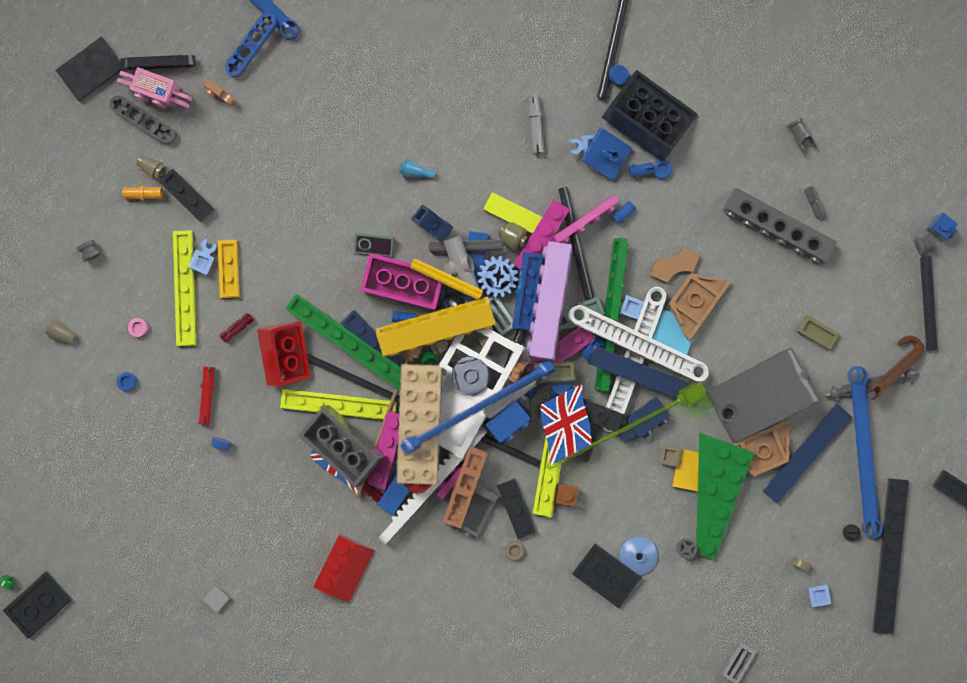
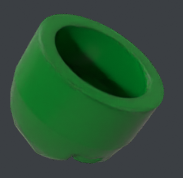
M426 350V353L422 352L420 357L423 366H431L437 362L433 351Z
M8 574L2 576L0 586L12 590L15 585L13 576L9 577Z

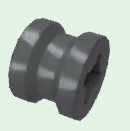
M930 233L926 234L923 238L918 237L914 239L916 250L920 256L926 255V252H935L937 250L935 240Z
M95 240L87 241L77 247V250L83 255V262L90 261L101 255L100 250L95 247Z
M684 538L678 542L677 552L683 558L690 559L696 555L697 546L691 539Z

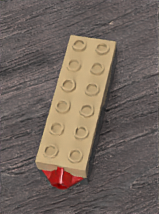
M402 365L397 483H403L413 493H424L433 484L438 483L440 434L423 443L418 450L409 455L403 453L400 445L405 438L410 436L418 437L441 424L442 366Z

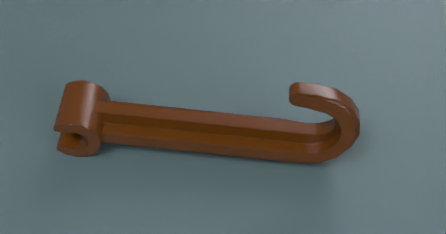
M910 335L903 337L897 342L901 346L910 341L913 343L914 348L882 378L867 388L866 394L872 390L876 393L871 398L872 400L883 395L890 385L922 357L924 346L920 339Z

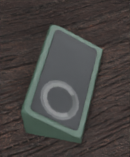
M355 233L354 253L368 255L372 253L392 257L394 237Z

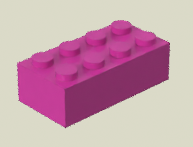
M370 253L360 291L436 311L443 283L412 269L411 263Z

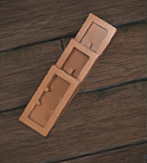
M469 447L443 519L444 523L461 529L485 463L487 452Z

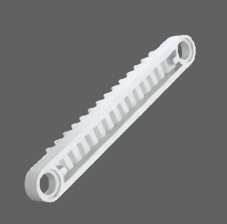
M653 287L647 292L634 327L635 331L652 338L666 300L664 289ZM658 291L661 293L662 298L659 302H654L651 299L652 292ZM626 349L624 357L641 364L643 363L644 358ZM617 375L606 407L625 413L636 382ZM602 427L605 431L614 432L610 429Z
M574 306L569 310L568 317L570 322L588 332L594 333L693 381H703L708 377V367L692 357L584 306ZM578 309L584 314L583 319L580 321L574 318V312ZM697 366L703 370V374L700 377H696L693 372Z
M481 426L470 445L471 447H474L488 432L485 427ZM450 452V459L445 458V464H439L438 483L433 484L424 493H413V498L410 497L407 500L408 504L404 503L402 505L403 509L397 511L398 515L394 514L392 516L393 522L378 539L386 544L462 459H459L453 455L454 453Z

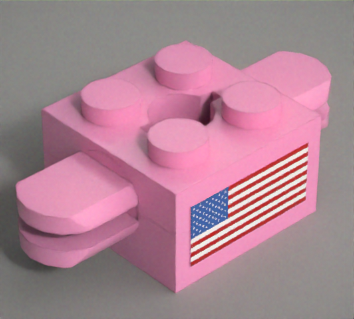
M138 67L135 75L120 71L119 75L132 80V83L120 78L117 79V83L129 87L134 93L133 96L137 97L138 100L146 103L150 100L155 106L162 109L167 107L173 108L174 104L189 108V104L176 99V97L190 102L192 97L180 93V86L174 80Z

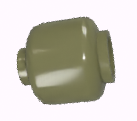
M514 222L505 223L498 235L504 245L512 250H517L520 247L523 248L528 241L526 229Z

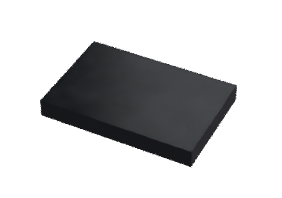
M101 36L55 71L80 102L122 71L120 60Z
M596 543L593 544L572 572L575 577L618 608L642 578Z
M46 571L2 611L29 639L73 599Z

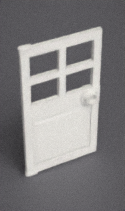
M480 328L476 331L489 338L481 353L478 354L460 344L465 335H456L439 366L443 367L441 423L502 390L512 372V368L516 365L526 348L523 345L515 344L489 328L485 330ZM494 341L514 351L506 368L485 358ZM457 349L471 357L481 359L487 366L502 374L493 391L486 387L483 392L477 395H466L454 387L451 379L453 368L448 366ZM483 410L441 433L440 446L463 460L486 419Z

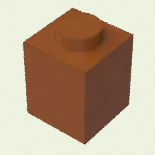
M558 483L555 503L575 506L578 487Z

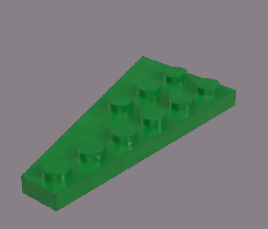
M699 432L696 554L714 560L754 451Z

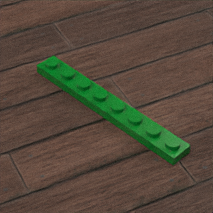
M627 238L613 239L604 316L618 323V315L622 307L620 300L621 292L624 289L623 276L627 268L625 261L629 251ZM601 338L605 343L602 348L614 353L616 344ZM597 367L594 390L609 391L612 383L611 373Z
M297 293L285 308L287 311L401 391L402 368L386 356H383V354Z

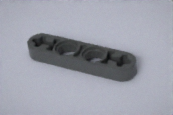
M118 95L111 98L109 106L115 113L164 144H171L175 141L176 132L170 126L122 96ZM122 100L121 104L128 109L126 111L120 107L116 109L115 102ZM132 110L140 112V117L137 120L130 118ZM149 120L156 122V127L153 130L146 128V123ZM159 129L164 132L170 131L171 138L163 140L164 135L158 132Z

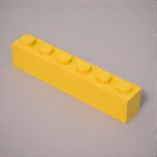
M488 297L377 328L376 334L383 356H394L400 351H412L418 346H429L442 339L450 340L459 334L468 335L473 330L480 328L482 330L488 329L495 324Z

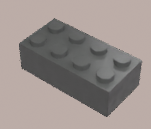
M330 405L321 407L298 435L354 488L362 485L385 458V455Z

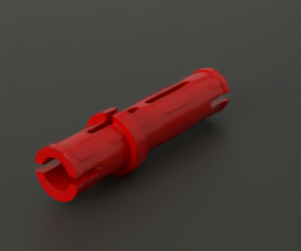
M203 366L202 383H200L202 391L198 424L204 425V417L206 416L205 425H211L213 389H215V384H213L215 367H210L208 375L209 367Z

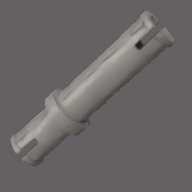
M539 95L527 96L529 105L528 118H530L533 154L544 153L541 122L543 113L540 112Z

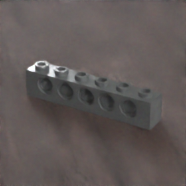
M738 188L733 189L723 208L726 211V215L730 218L736 219L737 217L743 220L742 223L749 228L754 226L760 229L759 233L762 235L775 237L777 243L783 246L790 245L794 248V252L810 256V260L817 264L826 263L837 244V241ZM745 204L750 208L749 214L741 212V205ZM762 213L766 216L767 220L765 223L758 221V214ZM776 222H779L783 225L782 232H777L775 230L774 226ZM793 231H796L800 234L799 241H794L792 239L791 235ZM810 240L815 241L817 244L815 251L811 250L808 246Z

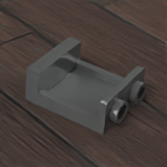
M478 484L476 485L461 527L464 530V535L470 538L479 536L499 497L498 494ZM447 523L445 524V525H447L448 527H450V528H452V529H455V530H456V528H457V527L452 526V525H449V524H447Z

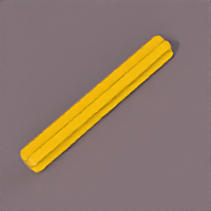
M414 259L411 264L412 269L477 300L480 299L483 293L481 289L420 260Z

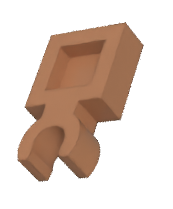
M207 79L203 84L207 88L205 92L213 98L218 96L230 106L235 103L236 100L211 80Z
M526 359L517 362L512 368V374L508 377V380L516 382L525 377L531 362Z

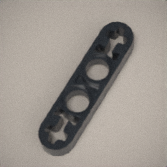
M196 56L125 57L120 59V66L122 70H137V67L141 69L189 68L196 66Z

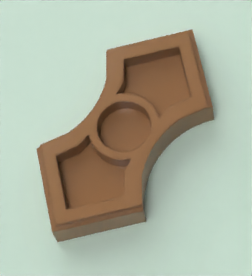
M682 248L673 258H657L650 276L668 283L670 278L676 273H693L700 255Z

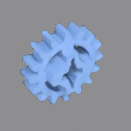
M493 256L490 258V262L488 260L483 261L485 266H479L482 272L476 273V276L481 277L477 283H482L483 286L480 289H486V295L493 293V298H496L497 294H499L502 298L504 297V292L507 294L511 293L509 288H516L513 282L518 281V278L514 277L518 271L512 270L514 264L509 265L508 258L502 261V256H499L497 260ZM495 265L492 272L486 271L490 266ZM503 267L507 269L509 274H506V272L503 270ZM497 271L498 276L501 277V279L498 280V282L496 281V278L493 277V275H495ZM486 280L491 283V287L487 284ZM503 282H508V285L505 288L500 289L501 284Z

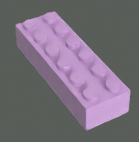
M549 241L548 247L544 246L543 261H545V265H541L539 274L542 283L538 284L536 292L539 301L534 304L533 309L536 319L535 322H531L530 333L533 337L532 341H528L527 352L531 361L543 362L551 360L552 363L555 361L573 253L572 245Z

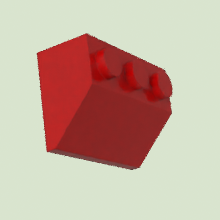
M301 321L257 329L267 386H283L311 378Z
M340 533L313 588L329 596L350 602L375 550Z

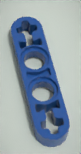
M263 13L226 62L225 71L228 75L239 77L251 63L277 27L278 21L273 14ZM266 18H271V26L266 25V22L264 21ZM261 26V27L263 28V27L265 26L264 29H265L267 32L264 33V31H262L261 29H258V27ZM260 32L262 39L257 43L253 42V34ZM245 47L250 49V55L247 58L241 56V51ZM236 57L244 61V63H240L238 60H236ZM238 63V65H237L238 71H237V72L233 71V72L231 73V71H232L231 65H232V64H233V65H236V64Z

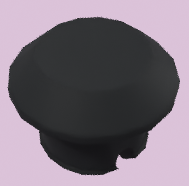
M848 524L843 529V536L848 541H855L860 536V530L856 525Z

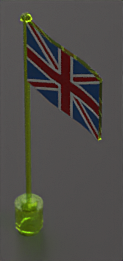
M700 382L697 384L693 383L679 390L676 401L594 443L591 442L590 423L583 402L582 384L541 404V421L549 448L550 463L547 465L548 470L552 471V468L677 404L688 408L702 401L703 397L707 396L703 385Z

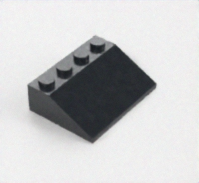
M636 70L601 118L664 162L698 113Z

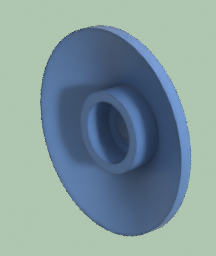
M632 537L620 549V561L639 575L650 572L657 563V548L652 541L645 537ZM637 553L643 554V558L641 560L636 559Z

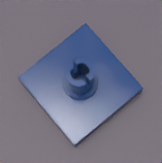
M599 128L580 161L609 180H614L632 147L605 129Z

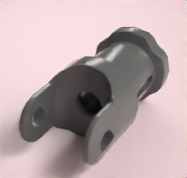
M801 117L788 124L787 128L791 129L795 136L796 144L801 152L805 154L806 150L802 144L803 140H809L814 148L817 145L810 131H807L803 125Z

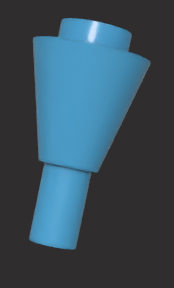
M408 159L405 162H401L399 173H402V177L423 176L431 179L435 177L434 171L426 170Z

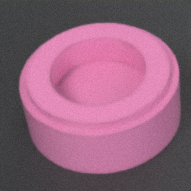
M140 318L132 319L128 324V331L134 337H143L148 332V324Z

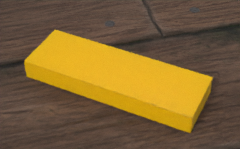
M219 240L220 298L240 297L238 240Z

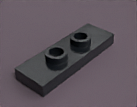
M583 398L589 422L618 432L624 413Z

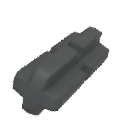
M814 186L806 188L804 193L808 202L812 204L811 208L815 217L825 216L826 212L821 201L819 202L818 200L819 196Z

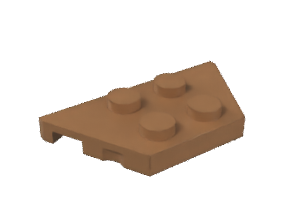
M690 273L668 303L688 341L691 340L730 285V280L714 279V277H703L699 274Z
M790 419L752 434L740 441L731 443L754 451L747 471L751 476L759 475L789 462Z

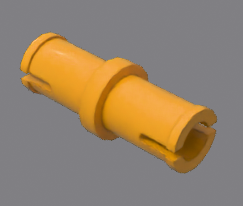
M144 185L135 188L123 187L122 195L123 199H140L141 201L146 199H162L163 188L145 187Z

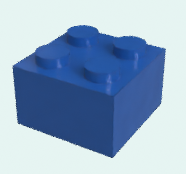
M515 400L485 425L500 443L504 441L506 444L514 437L513 432L517 429L522 431L529 425L528 420L530 417Z

